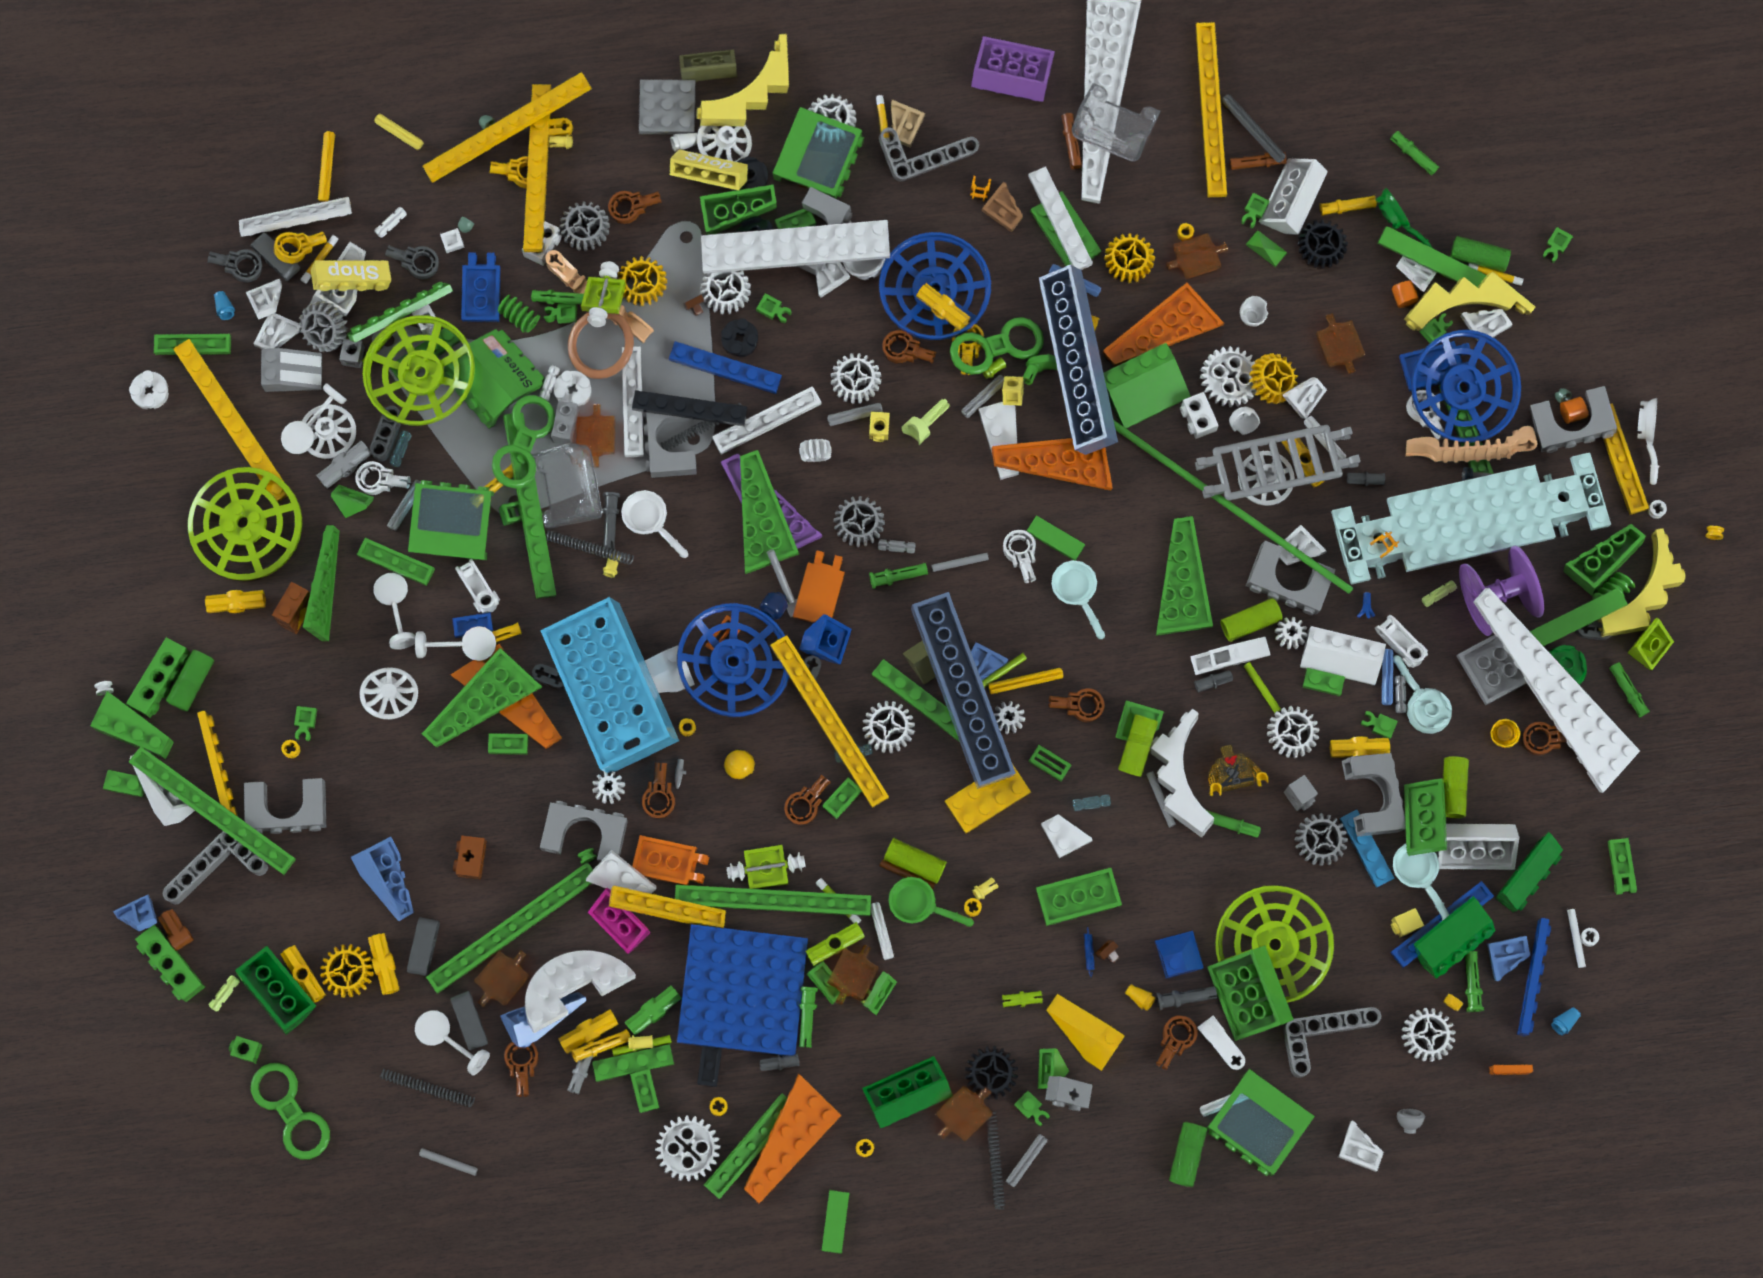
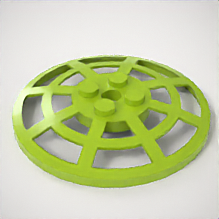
M428 315L406 317L387 326L371 343L363 363L364 387L372 404L390 420L409 426L432 424L452 414L466 399L472 387L475 373L474 355L464 335L449 322ZM418 323L434 324L431 335L408 337L404 327ZM441 327L455 334L464 346L454 352L448 343L439 338ZM397 331L402 341L392 348L387 357L376 354L384 340ZM429 341L427 350L415 351L412 343ZM437 344L445 348L449 353L447 357L441 360L434 354ZM405 347L408 355L403 358L401 363L394 361L395 355ZM466 353L470 363L468 383L458 381L460 375L458 358ZM373 361L383 364L382 381L384 387L376 390L372 389L370 378ZM452 362L454 364L453 379L444 377L443 368ZM390 367L398 370L399 381L389 384L388 378ZM425 369L426 372L424 376L417 377V371ZM441 384L450 386L448 391L440 399H437L434 391ZM404 387L410 393L406 403L400 400L393 391ZM455 388L465 390L457 403L443 413L440 405L451 396ZM388 394L397 405L403 407L399 416H394L385 410L376 397ZM417 395H427L430 400V404L413 405ZM433 408L436 415L435 418L423 421L405 420L410 410L425 411Z
M252 467L230 469L210 479L194 498L188 517L190 543L200 561L218 575L239 581L260 579L280 569L296 550L302 532L300 505L290 487L274 474ZM249 472L263 475V478L258 485L250 483L235 484L233 474ZM225 477L226 488L219 491L210 502L201 498L203 493L213 483ZM270 480L276 482L285 491L291 503L279 506L275 497L265 489ZM237 489L255 490L249 500H239ZM229 492L231 503L224 509L215 505L222 496ZM263 494L269 499L274 508L263 511L256 503ZM199 505L206 509L203 519L204 532L194 536L193 517L195 508ZM211 511L220 515V526L209 529ZM294 511L295 527L290 542L280 537L283 528L282 513ZM276 515L275 533L266 530V518ZM247 518L248 524L243 528L239 527V520ZM223 534L228 540L224 551L216 545L212 537ZM262 536L271 540L265 548L256 552L253 543L257 542ZM207 539L211 548L221 556L217 567L204 557L197 543ZM276 543L287 548L285 553L268 568H262L259 558L269 553ZM236 544L246 546L249 555L235 556L231 555ZM228 560L234 562L251 561L255 572L236 574L224 570Z
M1263 886L1253 889L1237 898L1227 908L1220 920L1215 941L1218 962L1226 960L1223 955L1222 946L1225 926L1236 930L1234 940L1236 955L1234 956L1245 953L1241 952L1242 933L1252 937V949L1250 950L1265 945L1273 967L1281 968L1284 979L1279 980L1281 986L1287 985L1290 996L1285 997L1287 1003L1296 1001L1316 989L1330 969L1334 954V936L1330 922L1320 906L1309 896L1298 890L1284 886ZM1278 891L1289 893L1293 896L1289 906L1279 903L1264 904L1261 893ZM1253 896L1257 908L1250 911L1240 923L1229 919L1233 911L1241 903ZM1300 898L1315 909L1323 923L1312 927L1306 916L1296 909ZM1280 909L1285 910L1286 913L1282 922L1271 921L1267 910ZM1260 913L1264 924L1256 931L1246 927L1251 918ZM1293 915H1296L1307 929L1296 933L1289 925ZM1326 930L1329 947L1326 962L1323 963L1315 959L1317 950L1315 934ZM1310 936L1311 950L1310 955L1299 951V940ZM1278 939L1281 942L1280 949L1273 950L1270 946L1271 940ZM1295 958L1305 962V966L1292 976L1288 965ZM1311 966L1321 970L1318 978L1309 987L1299 993L1297 992L1294 981L1305 975Z

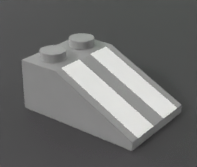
M284 348L262 349L261 385L265 392L322 390V353Z

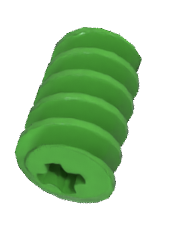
M511 295L506 296L498 307V313L503 314L504 318L509 319L511 323H515V326L520 328L522 332H530L537 325L540 315L533 317L535 311L531 310L528 313L529 306L521 308L523 305L522 301L516 304L517 297L510 299Z
M1616 572L1608 582L1603 584V587L1598 589L1597 593L1592 595V598L1594 600L1618 587L1625 598L1623 592L1630 593L1628 586L1632 589L1636 586L1627 575Z

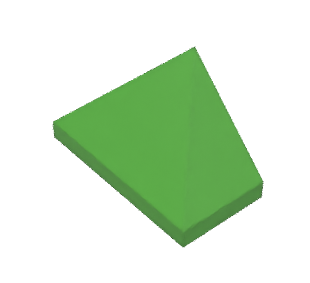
M1258 230L1246 243L1249 248L1274 267L1287 254L1285 250Z
M338 485L331 493V497L345 518L366 509L374 499L370 495L342 485Z
M1040 1049L1038 1089H1047L1049 1076L1065 1077L1069 1072L1057 1049Z

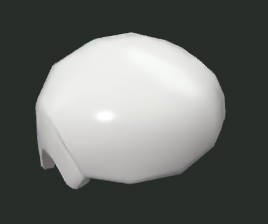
M1259 296L1247 298L1240 307L1242 321L1246 325L1253 327L1263 324L1268 316L1266 301Z
M1240 407L1232 413L1229 422L1234 431L1238 430L1242 435L1251 433L1259 426L1260 419L1254 409Z

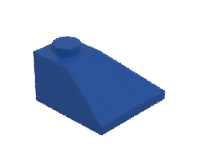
M823 614L804 632L799 650L810 656H817L819 659L841 664L852 629Z
M1193 931L1155 941L1166 979L1204 969Z

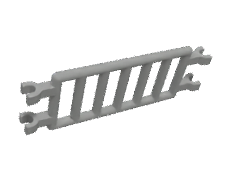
M1322 425L1216 447L1213 449L1212 457L1196 458L1195 462L1196 470L1216 466L1221 484L1215 486H1204L1202 491L1204 499L1224 493L1226 500H1234L1340 478L1343 475V468L1358 467V463L1361 462L1359 454L1339 460L1334 441L1350 439V435L1353 434L1351 427H1346L1331 432L1328 425ZM1324 433L1334 471L1327 473L1322 471L1313 435ZM1306 438L1316 475L1304 476L1294 439ZM1287 441L1297 479L1286 481L1276 445L1277 442ZM1268 444L1279 483L1269 485L1258 450V446ZM1251 449L1260 482L1259 487L1249 488L1239 450ZM1232 452L1242 490L1231 492L1221 454Z

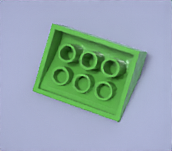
M1167 343L1104 372L1110 405L1121 425L1126 429L1191 397L1178 364Z
M1265 945L1207 967L1235 1041L1294 1020Z

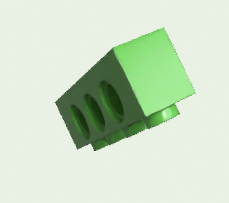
M166 637L126 704L148 718H151L152 714L155 715L160 707L161 699L168 695L169 686L172 681H176L181 666L187 662L190 653L188 649ZM173 658V664L166 666V661ZM164 675V679L157 683V676ZM150 691H153V697L151 699H146V694Z
M152 925L135 939L138 943L136 946L143 955H148L150 958L149 964L154 970H160L162 973L160 978L166 985L171 984L174 988L172 993L178 1000L182 999L187 1002L205 988L204 984L178 951L173 948L159 927ZM160 945L161 951L158 954H153L154 946ZM167 960L173 961L170 969H165L164 965ZM179 975L185 976L182 984H177L176 982Z

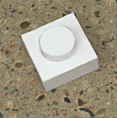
M458 228L440 234L446 253L464 248Z

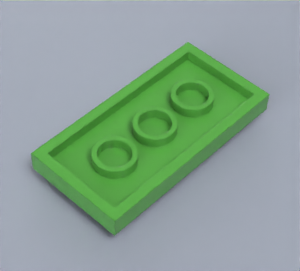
M1060 192L1059 195L1090 258L1101 254V249L1064 193ZM1042 203L1030 210L1031 214L1065 266L1070 265L1069 258Z
M1443 779L1404 785L1407 854L1413 856L1447 850Z
M1112 868L1036 887L1046 926L1122 906Z

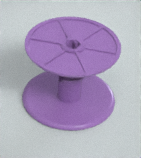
M1516 545L1512 546L1508 553L1510 578L1501 581L1496 579L1495 583L1484 587L1479 575L1470 565L1462 564L1459 569L1460 585L1467 608L1479 630L1486 636H1490L1493 631L1473 602L1485 588H1490L1503 602H1507L1508 598L1518 595L1526 610L1534 617H1542L1544 613V599L1537 574L1525 552Z

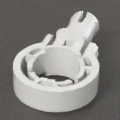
M1426 390L1416 391L1418 401L1427 399ZM1411 395L1406 405L1409 416L1415 421L1420 422L1422 427L1429 428L1421 419L1414 402L1412 403L1413 398ZM1440 402L1436 403V406H1437L1439 409H1440ZM1431 406L1430 411H1423L1427 419L1436 428L1444 432L1439 422L1441 418L1436 415ZM1431 430L1434 437L1438 441H1440V439H1444L1440 435L1436 434L1433 430Z
M374 461L361 465L355 477L357 486L369 495H377L383 491L389 492L393 486L409 488L410 484L407 483H411L410 476L393 475V469H387ZM368 468L371 471L379 472V479L373 486L365 483L366 475L370 472Z
M1015 530L1005 537L1003 552L1006 558L1013 562L1015 568L1017 564L1019 565L1024 583H1029V578L1033 582L1036 580L1031 562L1034 563L1036 561L1034 557L1035 539L1027 531ZM1017 540H1026L1028 548L1023 552H1014L1011 549V544Z

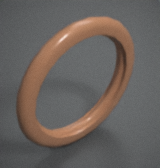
M589 312L578 319L572 327L568 339V354L576 370L589 378L603 379L617 374L625 367L633 352L634 339L631 326L621 314L607 313V319L613 320L622 329L625 336L624 351L620 359L613 366L602 370L587 367L578 356L577 338L582 328L589 323L587 321Z

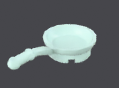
M1080 561L1064 562L1057 567L1052 576L1053 592L1059 600L1066 604L1082 605L1090 625H1092L1096 633V637L1103 639L1105 632L1102 630L1098 622L1099 620L1094 615L1092 609L1087 604L1097 587L1094 571L1090 566Z
M1395 655L1393 662L1398 667L1400 674L1405 676L1409 686L1415 691L1407 704L1409 722L1416 730L1422 733L1434 734L1442 731L1449 724L1452 717V706L1449 699L1436 689H1420L1409 673V669L1403 663L1402 658L1399 655Z
M1404 844L1393 857V869L1396 877L1401 883L1409 887L1425 888L1434 902L1435 908L1438 909L1443 918L1442 920L1449 916V913L1444 906V902L1441 901L1435 890L1430 886L1439 872L1437 854L1431 852L1409 856L1406 844Z

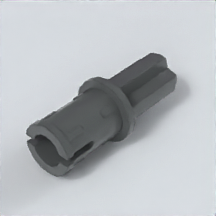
M1365 471V473H1347L1346 481L1348 484H1364V486L1368 484L1384 485L1385 473H1368V471Z
M1229 670L1216 675L1210 674L1209 677L1194 681V685L1198 693L1213 687L1216 689L1219 685L1233 681V675Z
M798 1054L781 1057L778 1055V1057L761 1059L759 1062L761 1071L780 1069L781 1071L782 1068L799 1066Z

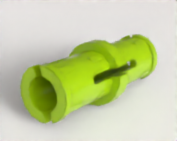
M1020 991L1019 994L1002 995V1000H1011L1003 1002V1008L1016 1005L1025 1007V1004L1043 1003L1042 998H1034L1042 996V992L1024 993V991Z

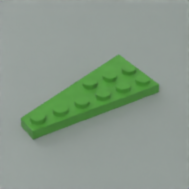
M758 450L740 456L745 574L772 565L767 551L774 549L779 562L799 554Z
M1193 516L1177 518L1173 521L1156 636L1213 627Z
M326 525L323 533L322 546L314 580L311 584V593L303 624L304 629L321 641H329L340 532L334 525Z
M499 648L427 727L422 735L435 747H439L539 690L542 686L503 649Z

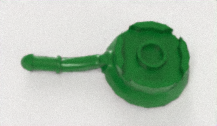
M1385 188L1382 191V195L1376 198L1375 201L1379 203L1378 207L1388 223L1394 224L1391 227L1396 230L1402 226L1408 233L1420 240L1422 244L1432 248L1428 238L1426 239L1420 232L1410 227V223L1390 191Z
M1562 645L1548 651L1579 685L1584 681L1587 674V664L1581 651L1576 650L1575 647L1570 645Z

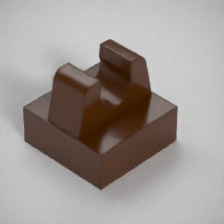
M699 295L683 303L686 310L692 308L695 316L703 313L700 303L705 300L702 295Z
M1112 940L1105 942L1095 952L1099 959L1105 960L1107 958L1113 963L1120 958L1114 951L1119 946Z

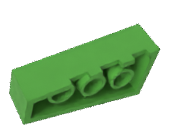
M774 185L700 196L706 235L717 234L742 223L747 218L759 216L777 208Z
M108 691L90 725L95 731L136 748L141 746L149 753L165 760L174 743L168 736Z

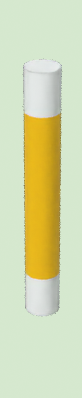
M882 95L876 96L882 132L885 128H888L884 99ZM885 133L883 135L884 139L890 142L889 133Z
M332 235L314 261H323L339 239ZM314 261L300 279L305 284L312 277L311 267Z
M1472 263L1468 265L1486 275L1493 271L1502 280L1521 286L1523 283V278Z

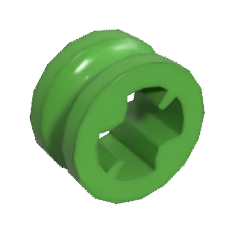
M593 848L584 850L577 855L578 858H581L582 865L597 858L596 854H593Z

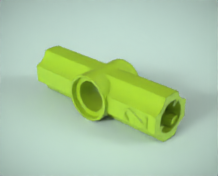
M856 922L840 932L830 935L826 940L805 952L812 965L815 966L834 954L840 953L843 949L865 938ZM834 939L841 943L837 949H833L829 945Z

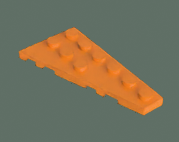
M1185 283L1106 347L1102 354L1115 367L1164 343H1167L1168 346L1223 326L1224 322L1188 283Z
M1072 438L998 445L991 448L995 467L1110 491L1113 488L1105 448L1085 455L1074 450Z
M500 644L496 645L495 651L492 654V656L497 652L499 648L503 649ZM492 656L482 661L473 660L452 673L451 676L466 686ZM533 694L498 712L545 749L562 739Z
M800 1074L797 1075L796 1082L788 1094V1099L783 1109H781L770 1132L769 1139L760 1153L761 1156L744 1187V1190L758 1203L771 1192L841 1117V1114Z

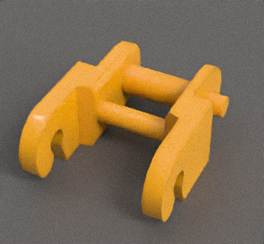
M973 176L971 186L973 193H970L972 199L979 197L985 201V198H988L986 194H989L991 179L988 181V186L981 188L976 187V176ZM975 190H982L984 194L975 193Z
M1386 532L1385 536L1382 534L1370 543L1372 546L1374 543L1382 541L1386 546L1387 550L1380 556L1381 559L1392 552L1394 546L1398 547L1399 541L1396 542L1392 538V532ZM1388 538L1392 545L1389 547L1384 539Z

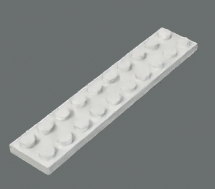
M887 220L701 236L704 274L890 258Z

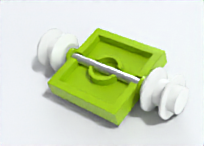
M611 261L601 264V270L599 271L601 278L588 277L581 309L582 311H589L587 321L594 327H601L606 324L607 313L619 314L626 282L625 280L617 279L619 267Z
M783 845L744 851L746 866L743 868V864L740 861L737 866H733L730 863V867H727L728 879L732 878L733 882L738 877L743 881L747 874L749 889L787 885L786 868L789 866V870L794 873L796 868H799L802 872V868L806 867L804 855L800 856L798 852L797 857L789 854L787 862L784 858Z

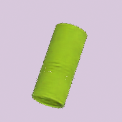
M1271 598L1237 614L1235 613L1230 617L1228 616L1223 620L1221 619L1220 622L1227 640L1232 642L1254 631L1266 628V626L1268 627L1273 623L1275 624L1280 620L1282 621L1283 617L1278 603L1275 599Z
M1136 714L1129 734L1131 736L1127 738L1128 740L1118 770L1141 777L1159 722Z
M1451 756L1444 758L1445 815L1448 818H1464L1466 816L1469 760L1464 757Z
M897 838L892 839L884 857V861L893 863V865L895 864L936 884L947 863L945 860H941L934 855L932 856L925 851L923 852Z

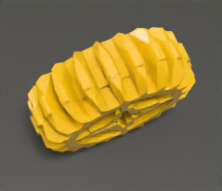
M1131 233L1128 234L1127 238L1123 234L1120 236V239L1115 237L1114 243L1110 242L1109 248H1106L1105 253L1107 255H1105L1104 260L1107 262L1105 266L1110 268L1109 274L1115 272V279L1120 276L1121 282L1125 278L1128 279V283H1131L1132 279L1138 282L1139 277L1144 279L1145 274H1150V268L1154 266L1152 262L1155 260V256L1152 255L1154 250L1149 249L1150 242L1144 244L1145 238L1139 240L1138 234L1135 235V238H1132ZM1123 247H1130V248L1127 249V250H1122V249H1121V248H1123ZM1136 249H1138L1143 254L1144 258H1142L1141 255L1136 253ZM1132 252V259L1129 260V263L1127 264V258L1128 256H1130V253ZM1115 258L1123 263V268L1116 262ZM1133 266L1139 267L1134 270H1129Z
M642 256L640 261H637L635 257L633 258V263L627 261V267L622 266V272H618L619 279L626 282L623 298L627 297L628 303L633 300V305L635 306L640 302L642 307L644 302H648V305H651L652 299L657 302V296L662 297V291H666L664 284L667 283V278H664L666 272L662 271L663 266H657L658 262L656 260L651 263L650 257L646 261H644ZM652 273L657 277L655 286L650 281ZM629 277L634 282L632 290L627 286Z
M1274 353L1265 354L1251 366L1253 371L1249 373L1252 376L1249 382L1253 383L1251 389H1256L1257 391L1255 395H1261L1260 400H1266V403L1273 404L1285 402L1286 399L1283 397V394L1297 386L1298 382L1295 379L1298 375L1294 374L1296 368H1291L1292 362L1287 363V357L1281 358V354L1275 355Z
M344 944L341 945V951L335 947V954L333 955L331 952H328L327 954L331 958L329 960L323 959L327 966L323 965L320 967V969L326 971L321 973L320 976L327 978L322 983L324 985L330 984L327 990L332 991L334 989L333 994L336 996L341 991L342 998H345L347 992L350 998L353 997V991L360 995L359 988L361 987L366 990L367 987L364 983L371 984L372 982L367 977L374 976L373 972L368 971L373 969V964H368L372 960L371 957H366V951L360 953L361 948L359 946L354 950L352 944L348 946V950ZM348 956L359 958L362 965H351ZM342 958L341 965L332 971L336 961ZM347 965L348 968L352 969L348 972V977L345 973H342L343 971H346ZM362 971L360 979L352 985L354 976ZM333 977H343L346 986L337 985Z

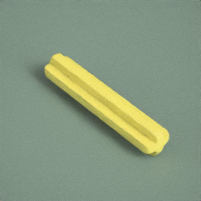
M382 114L376 116L374 120L376 124L416 150L422 147L423 141Z

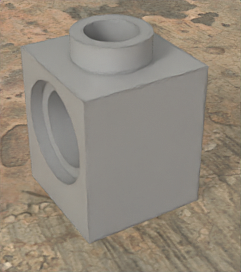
M343 339L339 359L342 366L361 368V360L365 350L361 340L355 343L349 339ZM351 349H357L355 354H348Z

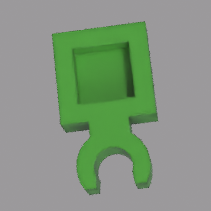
M1253 193L1244 211L1248 212V214L1243 216L1242 224L1247 219H1250L1252 221L1250 228H1253L1256 224V217L1262 218L1270 201Z
M1556 227L1547 242V245L1551 248L1545 250L1543 258L1551 253L1554 256L1551 262L1554 263L1558 257L1557 252L1564 253L1573 236Z
M766 293L756 308L757 312L772 320L777 316L782 323L787 322V319L782 317L783 313L791 315L789 308H781L782 302Z
M560 303L556 309L550 306L545 307L546 314L551 313V315L544 316V319L548 323L556 319L559 324L577 322L578 306L577 304Z
M1445 313L1437 321L1435 318L1419 331L1429 343L1446 333L1445 329L1453 324L1452 320L1449 323L1443 321V318L1446 316Z
M297 706L294 725L299 727V729L295 733L296 740H299L300 735L305 733V740L310 741L311 734L309 728L315 729L316 708Z
M1366 711L1364 715L1370 718V722L1362 720L1361 725L1364 727H1374L1372 733L1389 738L1390 740L1398 721L1379 714L1378 718H1376L1372 712Z
M1029 1091L1014 1104L1027 1119L1033 1116L1035 1123L1040 1127L1042 1123L1038 1119L1039 1116L1043 1115L1047 1119L1050 1117L1047 1112L1038 1109L1042 1104Z

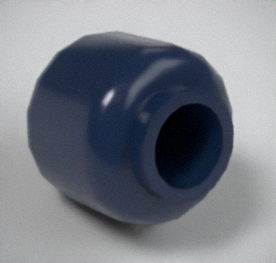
M780 592L768 593L760 604V610L773 620H779L788 608L786 597Z

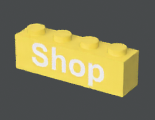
M680 149L670 158V175L734 190H740L747 182L748 164Z
M314 261L311 267L314 290L383 291L388 289L391 282L388 261Z

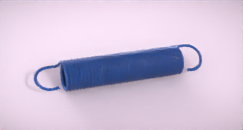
M1087 927L1088 934H1084L1086 968L1089 970L1090 975V970H1095L1092 934H1089Z

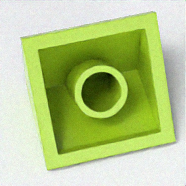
M1655 618L1649 624L1650 626L1645 629L1627 652L1649 670H1653L1674 643L1659 618Z

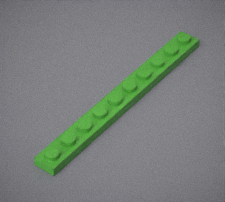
M520 413L521 422L525 426L524 415ZM504 414L503 420L508 445H512L518 430L513 425L512 414ZM510 453L514 480H520L527 475V462L521 455ZM534 476L529 484L516 488L535 595L536 599L555 597L556 590Z
M141 746L129 760L130 764L281 874L285 875L296 859Z
M585 863L426 976L434 990L440 993L593 884L586 881L588 875L593 871L589 863Z
M676 885L675 899L708 907L870 916L871 913L870 895Z

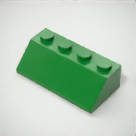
M1548 832L1539 839L1495 897L1498 902L1513 913L1518 909L1521 911L1526 906L1528 901L1525 899L1529 894L1532 896L1539 888L1538 882L1541 879L1544 881L1551 872L1548 870L1552 864L1556 865L1562 858L1560 853L1563 849L1551 833Z
M1473 896L1413 945L1421 966L1437 979L1440 975L1445 974L1455 963L1460 962L1470 951L1475 950L1481 942L1490 938L1496 930L1492 919Z
M268 946L264 947L235 970L237 977L285 1035L301 1024L316 1007L315 1003Z
M935 1056L862 1088L880 1129L953 1096L948 1081Z

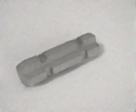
M880 539L878 543L879 550L886 551V549H889V551L894 552L907 551V553H914L916 546L914 542L905 543V541L890 540L889 542L885 539Z
M1400 675L1394 678V685H1396L1395 703H1397L1395 710L1396 713H1405L1407 711V705L1405 704L1406 686H1404L1406 681L1405 676Z

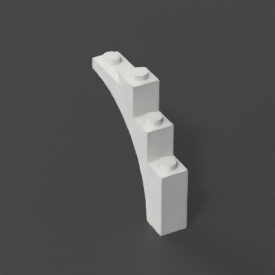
M1192 709L1189 713H1184L1180 719L1181 723L1177 728H1172L1168 734L1169 738L1162 734L1159 738L1156 737L1150 746L1151 754L1166 764L1157 772L1158 783L1173 793V795L1170 793L1164 800V810L1202 838L1214 823V817L1194 797L1187 783L1184 771L1183 754L1185 743L1191 729L1198 720L1199 714Z

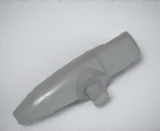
M683 759L677 760L675 770L676 789H679L683 774L686 775L687 773L683 769Z

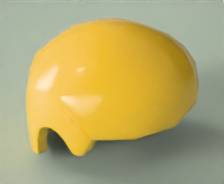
M1509 719L1498 720L1493 724L1490 732L1492 741L1502 748L1514 746L1520 738L1518 725Z
M743 750L732 751L726 756L724 762L726 773L734 779H744L753 773L755 767L753 756Z

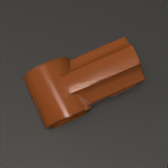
M173 909L162 913L158 917L168 934V940L176 951L194 941L192 935L183 926Z

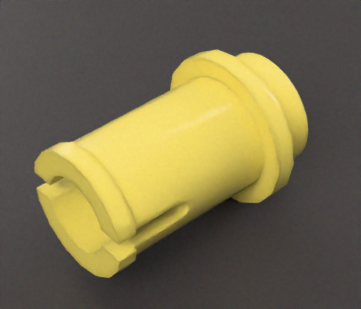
M568 134L566 136L550 135L549 143L551 144L549 146L550 148H572L573 137Z
M608 558L606 567H603V574L614 578L618 573L617 566L619 562Z
M991 877L980 886L976 885L975 889L972 890L974 896L978 900L985 899L984 896L998 888L997 883L993 884L996 881Z
M632 1035V1037H628L629 1049H633V1051L640 1048H653L652 1035L640 1037Z

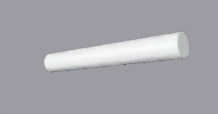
M1569 909L1567 913L1578 968H1584L1586 964L1575 909Z

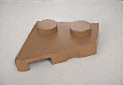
M1004 182L982 208V212L1010 232L1023 219L1020 209L1016 206V202L1013 196L1010 195Z

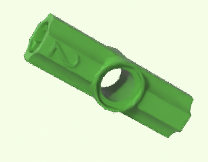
M671 985L656 998L653 997L640 1008L641 1010L629 1018L625 1024L636 1036L651 1023L654 1024L666 1014V1011L682 998Z

